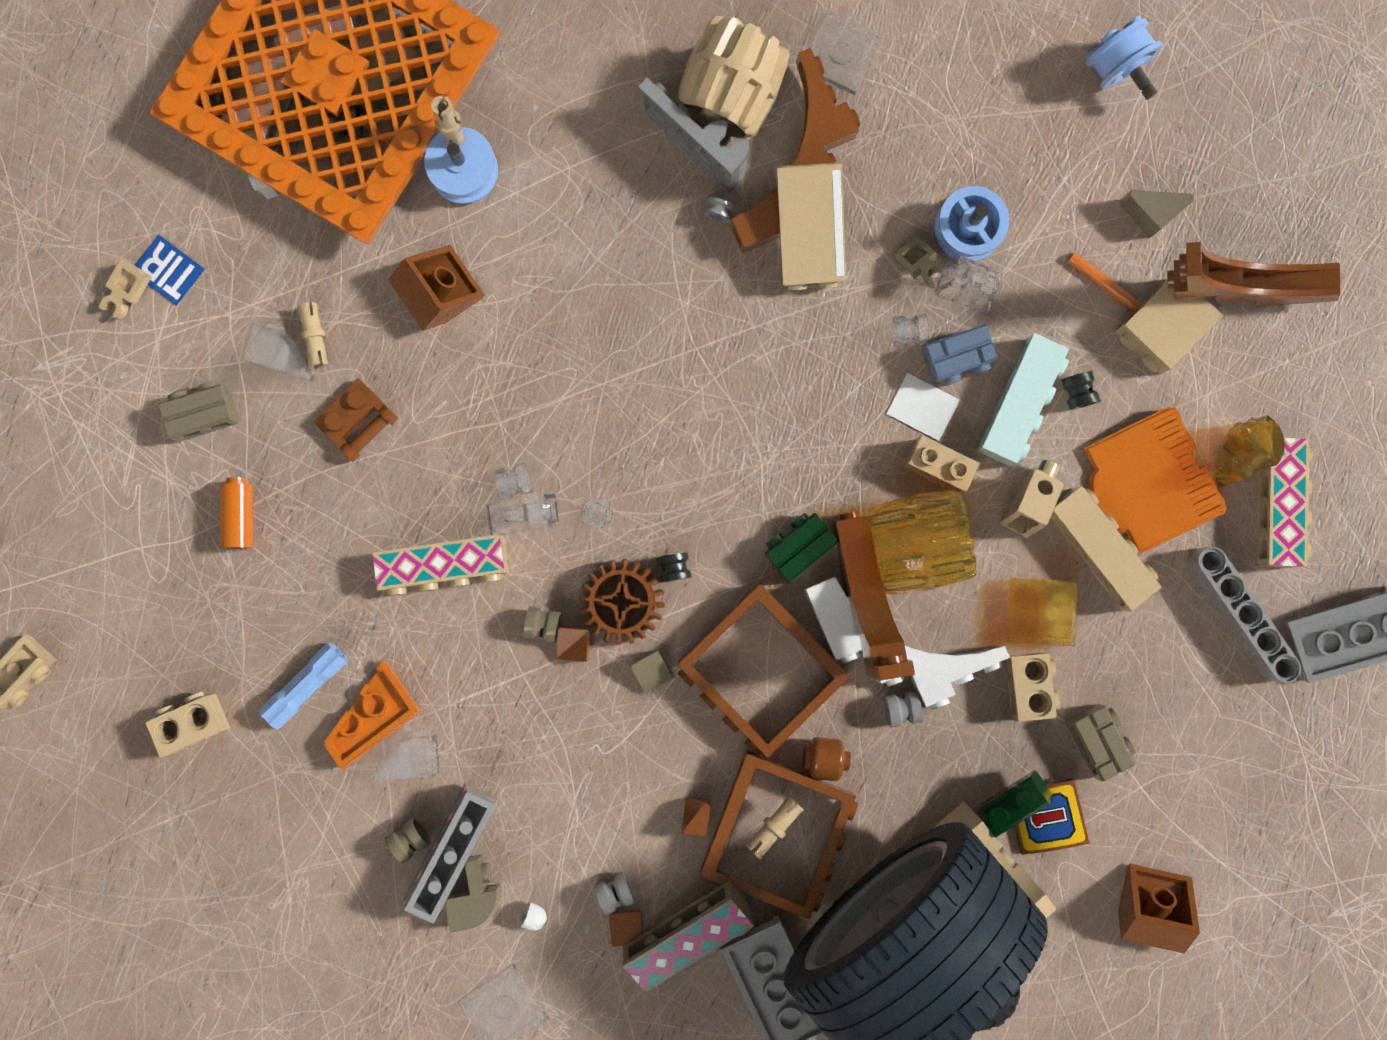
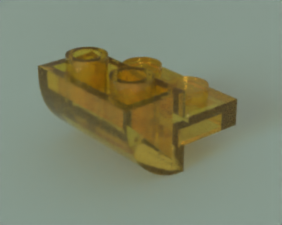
M1269 415L1257 419L1251 418L1245 423L1238 422L1226 434L1229 439L1222 446L1230 454L1225 455L1217 463L1215 468L1218 471L1212 476V479L1219 486H1225L1246 481L1255 470L1276 466L1283 456L1285 447L1284 436L1279 425Z
M1010 578L1007 642L1075 647L1079 583L1060 580Z

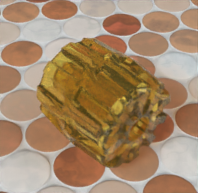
M946 490L913 494L877 504L868 509L867 515L882 586L886 594L929 591L970 580L976 576L977 561L973 550L975 548L974 541L969 531V517L965 510L964 500L958 491Z

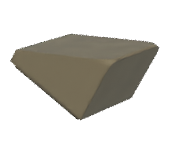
M658 650L630 665L632 672L645 693L673 678Z

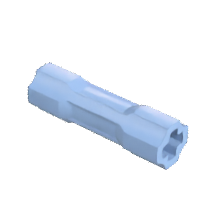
M327 642L281 691L275 693L258 710L261 717L273 728L281 729L298 712V709L349 661L347 656L336 645Z

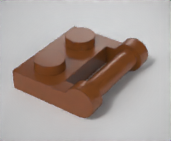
M357 378L313 423L349 460L354 462L360 456L359 452L388 423L392 425L398 417L361 379ZM376 409L380 414L349 444L345 438Z

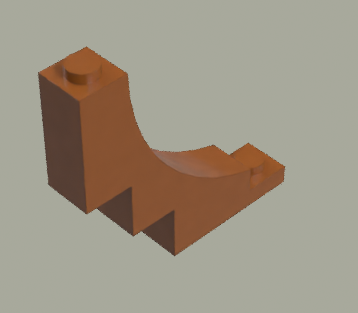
M859 512L840 514V520L835 521L833 527L835 537L839 542L837 550L846 597L850 599L855 633L857 636H860L866 675L880 681L915 675L913 661L907 659L904 640L897 629L885 595L868 516L859 517Z

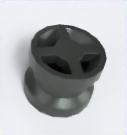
M688 552L657 557V562L662 567L661 583L692 578L691 571L687 569L686 565L689 559Z

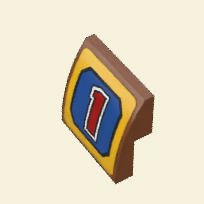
M1069 778L1046 784L1054 796L1051 804L1014 826L1022 855L1090 844L1074 779Z

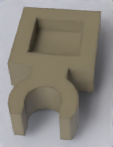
M917 234L893 254L896 262L914 279L921 274L923 281L929 288L935 286L930 278L932 274L938 272L944 277L948 275L943 264L937 261L939 258L936 252Z

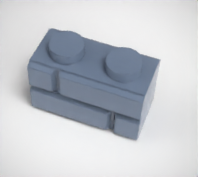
M985 324L928 343L921 349L932 382L934 384L943 382L944 386L961 381V375L971 371L973 376L992 370L990 365L998 360V355Z

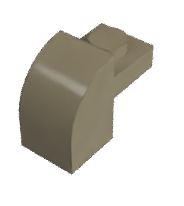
M482 854L469 857L465 864L469 890L450 893L445 902L450 933L481 925L489 918L498 904L501 885H487V882H491V871L488 862H483Z

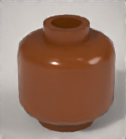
M814 737L810 744H805L803 770H808V774L812 779L838 781L843 771H849L851 753L845 751L841 740Z

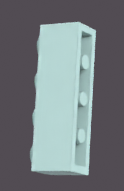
M1036 333L1026 339L976 449L977 452L1009 467L1017 464L1018 461H1024L1030 449L1027 441L1031 432L1035 434L1043 420L1040 412L1044 404L1049 405L1056 392V388L1052 387L1057 376L1061 377L1069 363V360L1065 358L1069 348Z

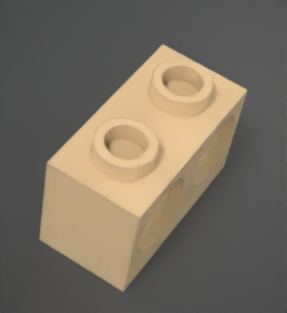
M922 435L916 439L903 468L960 495L967 492L980 463Z
M1039 652L1009 655L1010 658L1005 659L1004 662L1011 719L1022 722L1057 718L1056 710L1060 709V698L1058 692L1054 691L1053 678L1056 677V665L1054 659H1050V653ZM1033 661L1037 665L1038 672L1034 678L1029 679L1025 674V668L1028 663ZM1038 694L1041 697V706L1037 710L1032 711L1029 707V699L1032 695Z
M203 692L196 693L184 699L185 705L176 709L174 705L164 707L154 712L156 718L145 722L160 758L173 755L231 729L216 694L204 696ZM200 708L204 709L207 714L205 724L200 723L197 718V712ZM170 721L177 726L175 737L171 736L168 732Z

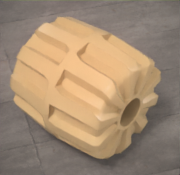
M715 16L708 22L689 57L676 95V104H683L692 113L693 120L705 127L714 121L725 120L728 122L726 136L749 140L757 135L776 100L788 65L790 53L785 47L779 46L780 41L776 37L765 36L761 33V28L754 24L743 25L738 18Z

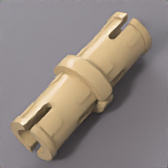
M438 96L431 103L432 111L437 119L435 120L436 127L444 135L447 145L452 140V143L460 146L465 140V135L460 126L462 121L459 113L453 109V104L449 97L446 96L444 102L443 96Z
M313 302L310 307L309 303L297 306L302 332L299 334L300 341L305 344L309 369H314L315 365L317 368L329 365L323 341L326 338L325 330L321 329L317 309L318 304Z
M789 796L771 818L766 817L764 819V826L745 844L750 851H753L762 842V845L754 852V855L760 860L779 837L783 839L786 835L784 831L804 811L797 804L790 813H787L795 803Z

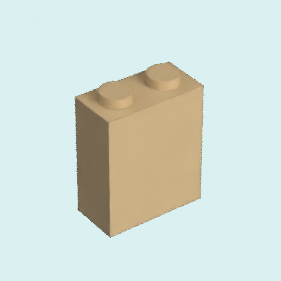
M1166 279L1115 332L1120 336L1119 339L1125 347L1135 350L1143 358L1142 362L1149 370L1162 374L1172 369L1223 315L1204 297L1175 299L1174 290H1168Z

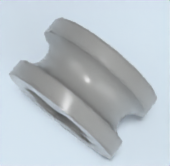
M707 198L706 204L709 207L704 209L703 215L716 222H730L731 216L728 213L733 211L734 205L724 199Z

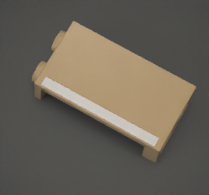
M842 163L774 167L778 188L782 266L781 284L783 286L788 285V290L807 289V284L819 283L820 288L837 287L839 281H846Z

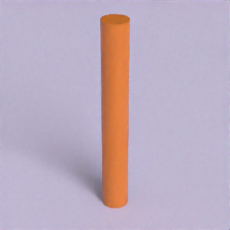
M1074 252L1067 260L1068 264L1133 313L1143 304Z

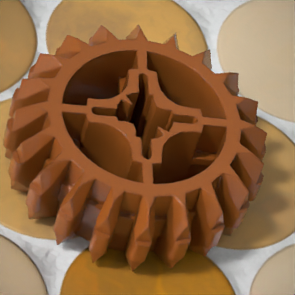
M622 559L621 568L617 569L615 560H610V571L607 572L605 567L600 564L598 565V570L602 575L599 578L591 572L588 574L589 579L594 581L593 586L585 583L582 584L581 588L590 591L589 597L579 596V601L588 602L589 607L581 608L579 611L580 614L590 612L592 616L584 621L586 626L594 622L598 625L593 630V635H598L603 629L606 631L603 641L608 642L611 635L615 634L616 645H621L622 635H627L628 643L633 644L634 632H637L639 637L644 639L646 638V634L642 630L644 626L651 631L655 630L654 624L649 622L651 617L661 620L662 615L655 613L654 608H663L665 603L661 601L655 602V596L663 595L664 591L663 589L653 591L652 586L659 583V579L656 577L648 582L646 577L650 575L651 570L646 568L642 574H639V562L636 561L633 564L632 570L628 569L627 559ZM619 575V583L613 594L608 596L597 595L598 590L605 581ZM629 576L641 582L646 589L648 599L635 598L630 594ZM624 585L623 593H625V598L630 599V601H638L639 603L630 604L629 607L625 606L626 610L622 611L620 619L619 606L605 600L614 599L615 596L619 598L618 593H622V586ZM596 605H606L613 609L615 613V627L608 625L600 617ZM633 608H647L645 616L639 623L633 627L625 628V620L629 610Z

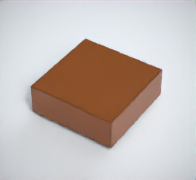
M641 909L615 911L609 915L612 947L623 946L643 934Z

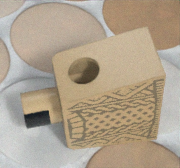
M1042 460L1038 469H1034L1021 480L999 524L1025 538L1046 527L1064 487L1063 482L1056 479L1060 467L1052 461Z

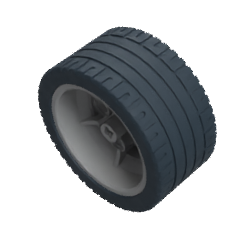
M961 822L946 823L928 830L926 833L917 836L898 848L894 853H891L855 882L851 888L828 908L801 940L800 945L789 959V963H787L786 970L784 971V986L829 1040H969L976 1031L979 1032L985 1026L988 1020H992L999 1009H1002L1009 1002L1008 999L1014 996L1019 990V986L1027 979V974L1033 970L1047 939V920L1040 909L966 824Z

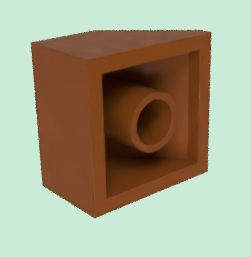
M451 245L404 258L388 279L422 331L447 323L485 296Z
M1129 863L1118 910L1121 940L1185 954L1200 934L1192 877Z

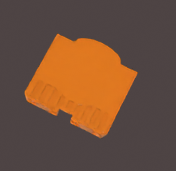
M1168 406L1082 448L1094 470L1089 476L1088 486L1099 500L1097 505L1104 514L1107 513L1115 519L1119 526L1117 529L1119 533L1126 532L1129 540L1139 551L1137 555L1225 514L1227 508L1225 500L1214 484L1209 469L1206 466L1198 467L1191 453L1196 450V444L1191 439L1176 408Z

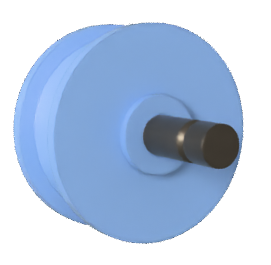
M461 127L465 135L464 142L458 146V144L452 143L451 140V143L447 145L444 135L438 133L428 145L424 157L427 176L437 192L448 201L457 204H471L486 197L494 188L498 178V163L487 139L474 129Z

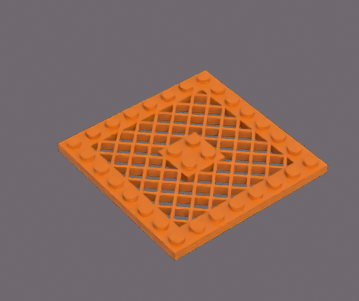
M221 0L149 114L368 246L424 158L428 145L439 133L435 124L437 119L431 108L433 99L443 96L445 102V97L447 96L452 101L453 109L456 107L500 37V30L451 0H375L371 2L363 0V4L348 7L346 0H340L342 9L326 12L324 1L327 0H271V3L265 5L263 4L266 0ZM318 3L320 14L305 17L302 6ZM394 7L407 15L396 18ZM296 8L298 19L283 22L281 11ZM388 8L390 20L375 23L372 12ZM274 13L276 24L261 28L259 17ZM366 13L369 25L353 28L351 17ZM345 19L347 30L331 33L329 22ZM253 21L254 30L246 31ZM421 23L434 31L423 34ZM323 24L325 34L314 29L309 36L307 27ZM415 24L417 36L401 39L399 27ZM301 29L303 40L288 44L286 32ZM393 29L396 41L380 44L377 33ZM279 34L281 46L266 49L264 38ZM371 34L374 46L358 49L356 38ZM257 39L260 51L245 54L242 43ZM447 39L454 42L450 49ZM350 40L352 51L338 42ZM442 40L444 52L428 55L426 43ZM420 45L423 57L406 60L404 48ZM236 48L238 56L230 57V55ZM398 50L401 62L385 65L382 54ZM299 52L292 62L291 53ZM284 55L286 67L271 70L269 59ZM376 55L379 67L369 69L371 64L365 58ZM262 61L264 72L250 75L247 64ZM441 62L433 75L431 64ZM240 66L242 77L228 80L225 69ZM425 66L428 78L411 81L409 69ZM403 71L406 83L390 87L387 75ZM219 74L220 83L212 84ZM381 76L384 88L368 92L366 80ZM283 78L281 83L288 89L276 91L274 80ZM267 82L269 93L254 96L252 85ZM360 84L362 94L352 96ZM245 87L247 99L233 102L230 90ZM424 89L416 102L414 91ZM223 92L226 104L211 107L209 95ZM409 93L411 104L395 108L392 96ZM301 96L315 105L303 108ZM294 97L296 109L281 113L279 101ZM387 98L389 110L373 113L371 101ZM201 101H202V104H203V108H201L200 106H198ZM272 103L275 115L260 118L257 106ZM365 103L367 115L351 118L349 106ZM250 108L253 120L238 123L235 111ZM341 112H344V121L330 124L328 113L338 118ZM228 113L230 124L216 116ZM321 113L323 126L308 129L306 117ZM408 115L400 127L397 117ZM299 119L301 131L286 134L284 122ZM392 119L394 131L378 135L376 122ZM277 124L279 136L264 139L262 127ZM370 124L372 136L357 140L354 128ZM255 129L257 141L243 132ZM348 129L350 142L335 145L332 133ZM326 135L328 147L313 150L310 138ZM304 140L306 152L291 156L289 143ZM391 141L383 154L381 144ZM282 145L284 157L270 148ZM375 145L378 158L362 161L359 149ZM353 151L355 163L340 167L337 154ZM331 156L333 169L318 172L315 159ZM309 161L311 173L296 164ZM374 168L366 181L364 170ZM358 172L361 185L345 188L342 175ZM336 177L338 189L323 180ZM357 195L356 199H353L350 196Z

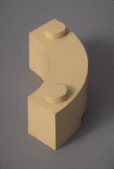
M964 801L934 826L937 827L951 822L966 824L1046 918L1056 910L1047 895L1018 863L1011 866L1014 860L1004 850L1001 843L994 837L984 822Z

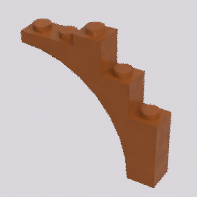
M811 48L799 52L796 60L803 85L805 120L803 137L792 166L836 162L832 153L828 154L827 150L854 140L860 127V120L854 109L850 110L847 102L835 106L837 102L835 92L831 85H826L822 76L824 74L822 61L819 56L814 57ZM777 186L753 208L732 218L730 226L742 254L780 238Z
M1201 242L1186 243V254H1179V260H1174V270L1167 271L1168 290H1174L1175 299L1216 296V303L1256 300V307L1335 302L1340 297V263L1264 264L1244 262L1212 254L1203 248Z

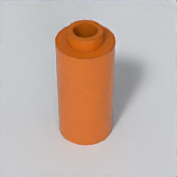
M230 477L226 478L225 484H220V548H254L253 484L246 483V478Z

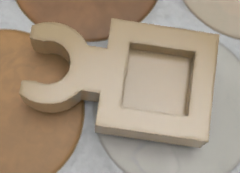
M120 259L105 285L112 292L110 295L102 298L99 308L109 311L111 306L115 304L116 310L112 317L123 319L128 312L127 303L137 304L152 277L129 261Z

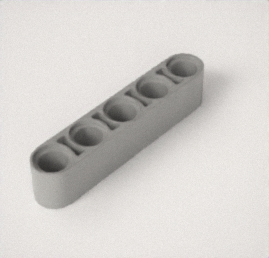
M1204 547L1193 550L1187 558V566L1260 674L1269 681L1282 683L1295 681L1301 673L1299 660L1226 554L1217 547ZM1205 554L1211 558V566L1208 570L1202 564V558ZM1224 580L1229 585V592L1226 596L1222 594L1220 587ZM1242 607L1247 611V619L1244 622L1239 618V611ZM1261 633L1266 641L1262 649L1257 644V639ZM1281 660L1284 670L1278 675L1276 665Z

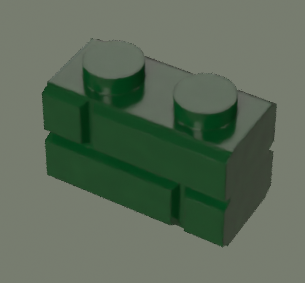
M803 513L790 524L794 530L785 537L780 532L766 543L769 550L764 553L787 583L791 582L839 543L816 513L810 517Z
M1033 770L998 792L995 796L982 802L977 808V812L996 838L1050 805L1054 796L1038 772Z

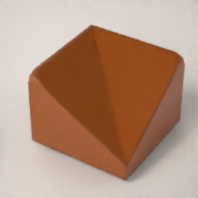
M558 627L556 659L588 662L591 629Z
M687 797L685 799L682 834L703 837L707 835L711 806L709 799Z

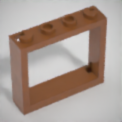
M761 584L755 587L677 664L681 668L678 675L690 687L695 683L703 691L700 695L701 699L712 710L718 706L726 715L722 719L734 733L740 729L748 737L744 743L757 756L763 753L767 758L851 677ZM756 601L832 677L768 742L692 666Z
M745 751L700 868V876L719 884L730 880L741 893L810 919L812 912H818L824 895L820 891L824 880L829 882L834 872L835 863L832 862L835 851H841L845 843L847 833L843 832L847 819L852 821L858 807V803L855 802L856 796L851 791L823 780L812 779L805 773ZM755 768L841 801L803 903L717 869Z

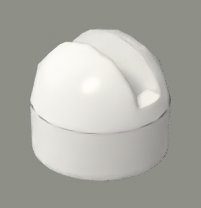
M529 902L523 913L520 927L530 931L541 929L547 920L545 910L541 906Z

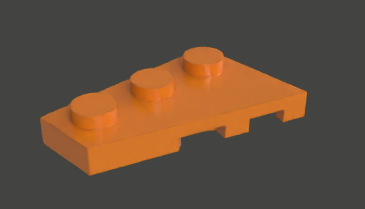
M382 660L377 667L378 671L368 684L364 685L359 692L360 696L350 710L344 713L323 743L341 770L348 768L422 712L386 660Z

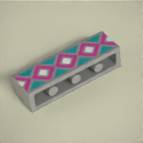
M466 783L463 785L403 898L404 911L434 924L496 807L493 796Z

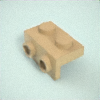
M30 634L23 635L0 660V709L16 708L24 703L29 697L27 692L35 684L41 683L50 675L51 669L49 668L57 661Z

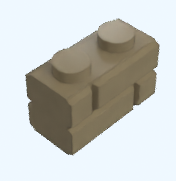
M216 381L200 384L198 391L187 394V391L169 394L168 400L158 404L169 439L181 442L239 424L240 421L234 407L230 389L222 384H218Z
M1097 704L1065 721L1095 779L1103 782L1135 766L1136 762L1132 755L1136 754L1135 748L1126 736H1121L1117 728L1121 723L1112 708L1107 709L1106 706Z

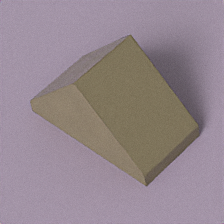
M1131 190L1121 199V206L1151 238L1194 201V194Z

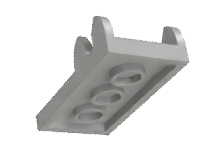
M646 78L638 86L641 110L728 192H731L746 173V157L749 151L748 141H738L731 147L726 146L727 141L723 140V138L726 136L727 121L717 120L702 129L692 120V113L683 104L677 106L669 98L670 94L659 82L654 84L650 79Z
M1387 592L1366 594L1361 596L1360 600L1285 621L1297 659L1301 665L1303 677L1307 683L1387 661Z
M779 914L773 915V920L749 930L743 936L736 937L720 947L763 1040H821L826 1037L784 986V971L795 949L787 936Z

